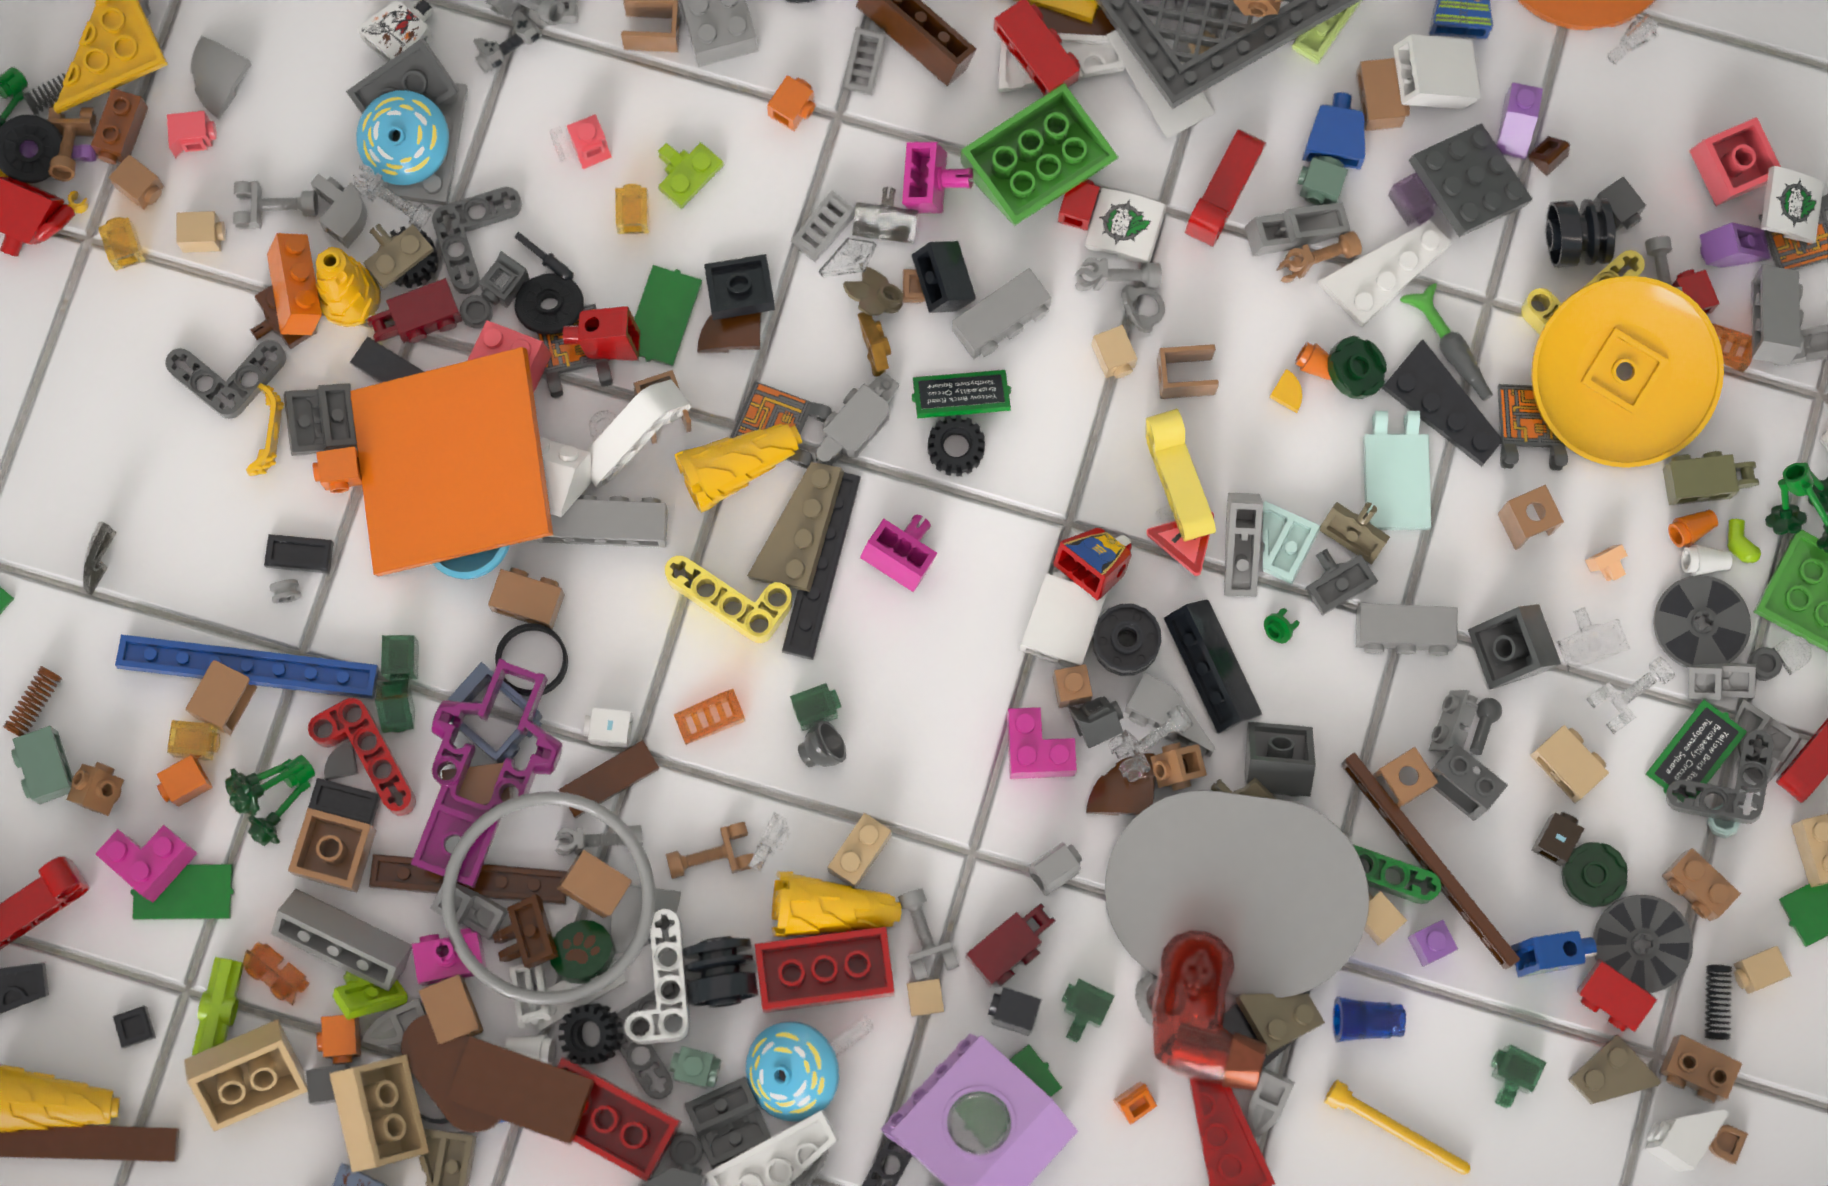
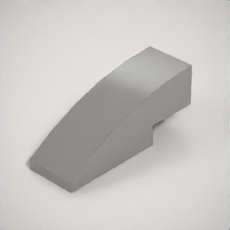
M1342 202L1287 209L1283 214L1255 217L1245 226L1253 256L1318 243L1351 231Z

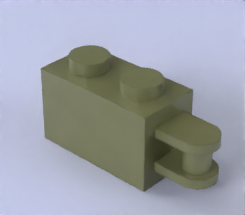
M1721 451L1708 452L1703 454L1702 458L1691 459V455L1675 456L1663 468L1669 505L1731 499L1739 492V489L1759 485V479L1755 478L1754 475L1756 462L1734 463L1733 454L1722 455ZM1741 471L1742 480H1737L1736 472Z

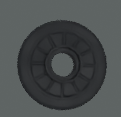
M20 115L8 120L0 127V169L8 177L23 183H38L50 178L49 167L51 159L59 155L62 136L50 121L36 115ZM28 140L35 142L39 148L37 154L30 158L20 153L21 144Z
M554 273L542 274L530 279L520 288L515 299V312L519 321L527 329L539 334H555L562 332L564 326H572L579 319V314L583 311L584 298L579 286L573 280H564ZM547 298H553L558 301L557 305L552 309L547 310L541 307V303Z

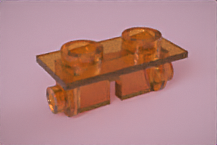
M260 942L256 943L251 952L247 949L243 960L246 972L253 979H260L267 984L271 993L281 1001L286 1000L293 1006L297 992L302 993L309 986V982L306 981L307 976L291 963H288L282 970H279L277 966L284 958L267 943L264 945Z

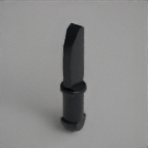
M520 232L515 235L518 241L543 260V266H547L564 280L573 279L574 273L554 257L553 253L547 255Z

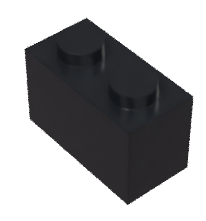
M958 241L929 242L911 255L929 313L957 312L976 300Z
M1003 987L1001 995L994 993L987 1015L993 1016L992 1025L1029 1036L1032 1032L1042 999Z

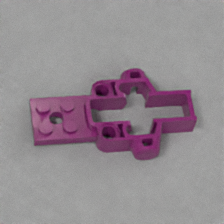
M499 658L482 703L448 700L441 702L433 718L432 733L442 739L431 770L433 778L441 788L411 864L413 866L444 877L451 853H448L446 850V842L450 837H462L466 830L485 812L504 802L502 801V793L506 788H517L518 796L529 794L536 774L551 775L554 772L561 757L562 742L532 721L548 681L545 674L531 672ZM506 674H510L535 683L517 729L523 735H527L530 732L537 739V751L535 755H531L529 763L523 771L515 767L514 759L506 758L489 804L481 805L459 797L460 789L475 754V745L466 743L464 747L457 748L454 742L465 715H478L482 720H488ZM452 716H454V722L451 725L450 721L452 719ZM446 765L456 766V775L451 780L441 779V770ZM501 819L489 826L475 840L462 862L457 882L475 887Z

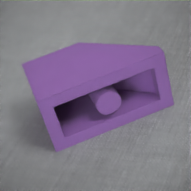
M1512 82L1505 96L1496 144L1503 155L1526 159L1538 119L1543 88Z
M1731 222L1699 235L1701 240L1700 252L1706 265L1724 268L1771 259L1763 229Z

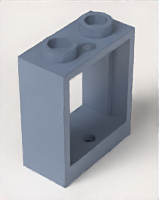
M480 662L447 700L472 702L491 681L494 672ZM503 681L499 691L524 711L528 701ZM536 710L532 721L541 727L542 723L540 720L543 716L540 711ZM452 716L450 721L451 724L454 722V716ZM462 722L459 730L496 763H503L508 757L513 759L520 750L519 743L526 736L528 738L533 736L530 732L527 735H523L516 729L496 751L465 723Z

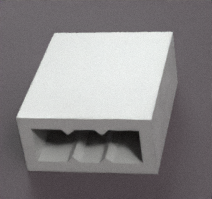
M1411 34L1393 46L1402 105L1463 110L1481 99L1472 40Z
M1053 572V575L1046 573L1019 651L1067 668L1082 665L1107 594L1101 599L1096 600L1078 584L1071 582V579L1065 574Z

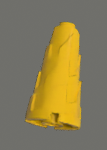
M328 247V249L319 253L316 259V287L321 312L327 320L338 326L355 327L366 323L365 320L369 316L375 315L381 301V291L376 279L359 261L357 262L352 256H348L340 248Z
M780 423L763 430L758 429L734 438L726 437L700 447L683 450L674 456L680 474L683 473L687 490L697 509L702 513L711 509L723 499L747 487L750 481L770 471L776 464L795 455V451L799 449L798 445L802 443V439L795 425L789 427L788 424L782 425Z
M778 871L776 874L779 880H775L771 920H778L777 927H772L773 937L788 938V936L893 927L894 922L900 921L901 902H895V896H891L889 893L858 889L848 885L822 881V879L793 874V871Z
M0 1064V1132H16L18 1129L48 1130V1127H83L85 1124L110 1123L111 1117L118 1118L120 1097H114V1091L88 1086V1083L54 1078V1075L24 1071V1068Z

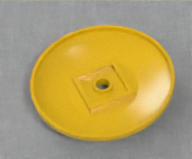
M1618 276L1603 279L1581 288L1563 301L1551 314L1539 334L1531 366L1533 395L1541 417L1549 430L1574 453L1593 462L1613 467L1649 465L1662 461L1685 448L1704 429L1714 413L1720 398L1724 376V361L1720 341L1713 324L1701 307L1684 292L1670 284L1638 276ZM1622 362H1628L1632 367V374L1626 380H1620L1616 375V368Z

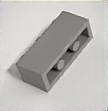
M1762 264L1752 280V359L1790 365L1795 355L1801 353L1804 346V336L1800 335V327L1803 322L1804 312L1800 310L1803 285L1799 284V271Z
M1028 268L952 320V331L973 359L981 354L985 357L997 349V343L1005 337H1008V339L1014 338L1023 331L1024 324L1032 319L1036 322L1048 314L1052 297L1032 270Z
M1360 603L1356 609V647L1364 648V652L1382 653L1384 649H1396L1398 654H1415L1416 650H1429V655H1448V651H1453L1457 646L1458 607Z

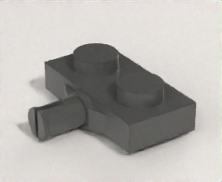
M1325 549L1316 555L1325 569V573L1320 579L1311 583L1305 589L1323 616L1372 587L1378 580L1361 554L1349 562L1336 564L1328 549Z

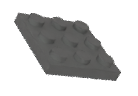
M1482 123L1415 153L1408 160L1459 238L1528 205L1533 200Z

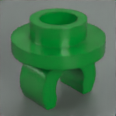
M1286 608L1280 609L1277 614H1270L1264 620V629L1267 636L1281 644L1287 643L1292 638L1294 630L1300 623L1296 620L1293 624H1290L1283 617L1288 611Z

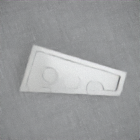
M1058 33L1062 40L1061 46L1067 53L1072 52L1080 63L1079 79L1124 70V65L1107 36ZM1001 40L998 93L1035 87V83Z
M1429 220L1318 281V285L1356 323L1363 327L1451 245L1452 241Z
M821 1110L705 1173L711 1186H789L839 1138L824 1110Z

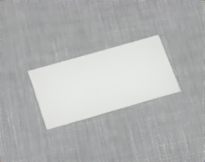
M1147 15L1155 26L1157 17ZM1162 22V23H1161V28H1166L1165 25H1164L1163 22ZM1115 30L1107 34L1108 39L1166 139L1215 114L1203 92L1172 109L1119 33ZM1164 38V40L1172 49L1174 41Z

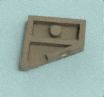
M1241 994L1235 999L1258 1040L1267 1044V1055L1325 1023L1309 994H1297L1277 998L1274 994Z
M1615 1035L1568 1079L1590 1104L1659 1086L1662 1083L1619 1035Z
M424 1129L429 1153L420 1155L419 1161L427 1177L426 1186H469L477 1136Z

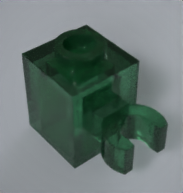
M1078 979L1075 986L1069 983L1061 1001L1066 1003L1063 1011L1075 1018L1066 1038L1078 1043L1087 1023L1099 1028L1115 996L1081 979Z
M1511 1044L1505 1046L1503 1050L1498 1049L1490 1064L1494 1068L1491 1077L1504 1084L1494 1103L1507 1109L1511 1107L1518 1090L1525 1094L1533 1093L1547 1062Z

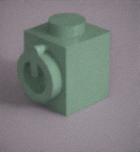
M1315 156L1312 158L1309 167H1302L1297 184L1303 185L1299 196L1304 197L1307 202L1314 205L1337 203L1348 169L1343 168L1342 162L1335 158Z
M682 1046L680 1053L674 1052L669 1071L674 1072L673 1079L675 1081L708 1089V1087L714 1088L722 1060L717 1059L714 1054Z

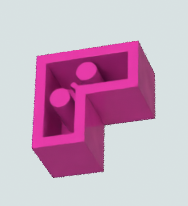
M1041 707L1009 708L1007 711L1010 779L1074 777L1077 771L1075 738L1042 739Z
M165 825L153 835L143 848L117 829L95 853L141 896L151 902H154L197 854L192 847Z

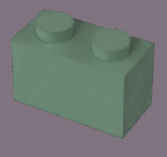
M47 726L12 739L15 749L11 750V754L17 768H22L25 779L21 780V785L27 798H31L38 804H43L69 794L72 788L73 776L56 729Z

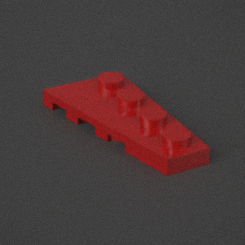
M1197 1071L1188 1075L1209 1186L1275 1185L1276 1183L1232 1088L1222 1087L1223 1078Z

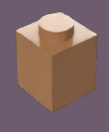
M130 154L108 177L116 189L143 210L149 204H154L159 199L164 188L158 176Z
M1086 664L1054 670L1052 678L1059 708L1085 704L1091 701L1093 694Z

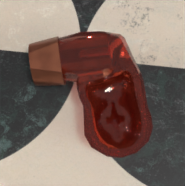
M1190 930L1174 936L1163 949L1160 973L1153 998V1043L1157 1061L1171 1071L1197 1081L1222 1084V1087L1256 1091L1267 1044L1237 1032L1233 1035L1222 1027L1225 1015V993L1235 968L1233 953L1221 938L1207 931Z

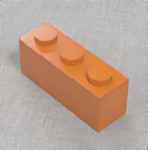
M276 233L267 252L280 334L312 335L322 313L308 235Z

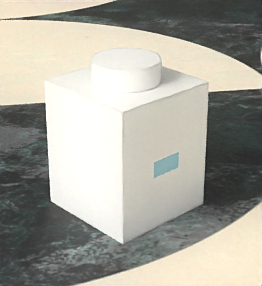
M592 707L591 716H585L583 735H588V741L591 745L629 748L633 715L631 711Z

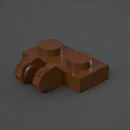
M535 894L507 907L511 925L492 934L494 943L501 944L515 938L517 943L498 952L500 962H510L521 957L524 967L532 969L558 957L541 897Z

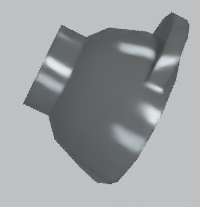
M821 720L805 735V742L798 745V753L808 767H813L817 764L823 767L834 766L846 759V746L837 730L829 722Z

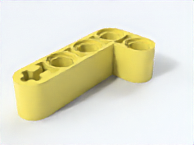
M1624 251L1585 286L1603 279L1618 277L1620 270L1627 266H1630L1631 269L1623 274V276L1639 277L1645 267L1644 258L1637 251ZM1537 288L1530 292L1522 304L1521 313L1525 321L1540 334L1546 321L1561 302L1549 290ZM1538 301L1542 303L1545 311H1536L1532 307L1531 302Z
M1174 409L1147 417L1145 429L1147 445L1183 541L1186 542L1215 533L1216 527L1212 512L1185 444V428L1179 410Z
M674 556L665 565V575L673 589L756 643L768 641L792 608L791 591L783 583L774 582L769 584L757 601L753 602L687 557ZM683 567L685 568L687 577L693 580L691 588H689V580L684 576L679 575L677 579L675 578V569L681 571ZM704 584H710L715 587L714 593L709 597H702L698 594L699 588ZM775 593H781L787 600L781 606H773L769 603L770 597ZM729 602H738L742 608L738 614L729 615L724 611L725 606ZM757 619H763L768 623V627L764 632L757 633L750 628L751 624Z

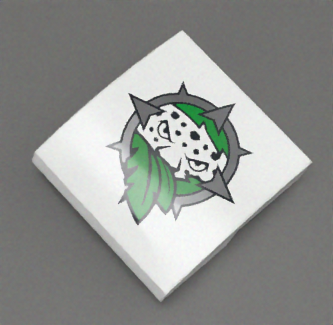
M1779 166L1770 167L1761 229L1784 234V238L1811 244L1816 243L1824 182L1791 169Z
M1102 188L1085 246L1088 250L1117 254L1123 260L1150 263L1167 206L1164 203L1139 195Z

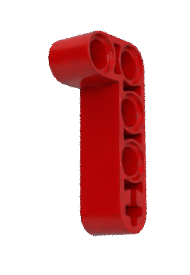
M1240 129L1237 130L1203 197L1198 200L1188 220L1185 234L1212 247L1215 245L1265 148V141Z
M356 698L345 699L315 715L308 724L309 735L322 747L329 748L349 738L383 804L388 810L397 816H404L413 811L416 804L415 795L371 712L362 701ZM353 708H360L362 711L360 719L355 722H348L346 719L347 713ZM326 723L332 724L333 729L328 737H318V729L321 725ZM367 736H375L377 739L375 747L371 750H363L361 747L363 739ZM385 763L390 764L392 767L390 775L383 779L378 778L376 775L378 767ZM395 786L400 794L404 796L402 798L404 802L402 805L398 806L394 802L396 797L389 787Z
M1828 718L1775 781L1800 803H1803L1828 775Z
M59 856L47 862L38 870L41 877L0 903V950L89 890L88 884L71 859Z

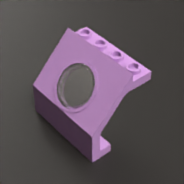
M971 1033L959 1042L956 1049L947 1059L935 1068L933 1074L912 1093L906 1103L897 1112L892 1114L888 1122L880 1129L887 1138L910 1152L945 1186H1029L1078 1132L1053 1099L982 1035L976 1037Z

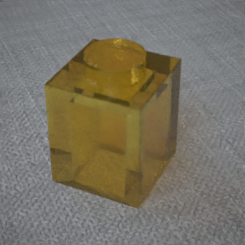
M626 184L623 188H615V216L618 234L649 233V195L647 187H642L638 184Z
M129 217L112 218L105 225L98 227L108 261L116 271L146 261L136 228Z
M171 721L167 749L170 755L176 758H186L192 755L198 760L213 761L214 752L217 753L219 751L220 733H217V729L212 724Z

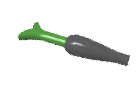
M1437 284L1429 285L1424 293L1402 296L1401 302L1409 304L1425 314L1441 338L1439 346L1442 353L1458 373L1476 390L1480 398L1485 401L1492 397L1493 393L1486 384L1468 344L1461 334L1450 331L1433 305Z

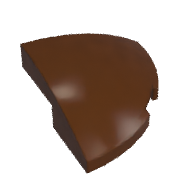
M761 312L713 320L712 315H710L701 330L697 352L729 353V349L760 350Z
M1155 753L1137 754L1118 761L1116 766L1105 776L1101 775L1089 796L1086 813L1115 816L1119 814L1139 815L1143 810L1151 806L1154 800L1155 775L1150 757L1154 756Z

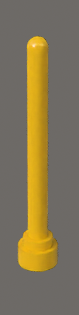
M1337 1079L1332 1084L1324 1103L1335 1109L1338 1107L1350 1109L1460 1174L1466 1175L1470 1172L1471 1167L1468 1162L1352 1096L1353 1092L1348 1090V1085Z

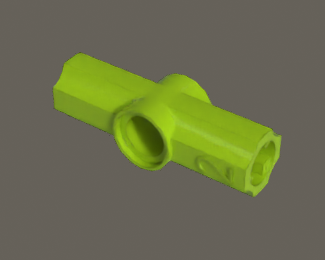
M218 957L214 958L208 988L202 994L198 1007L197 1017L200 1022L192 1055L226 1042L229 1027L233 1026L237 1016L239 1005L237 993L244 969L243 962Z

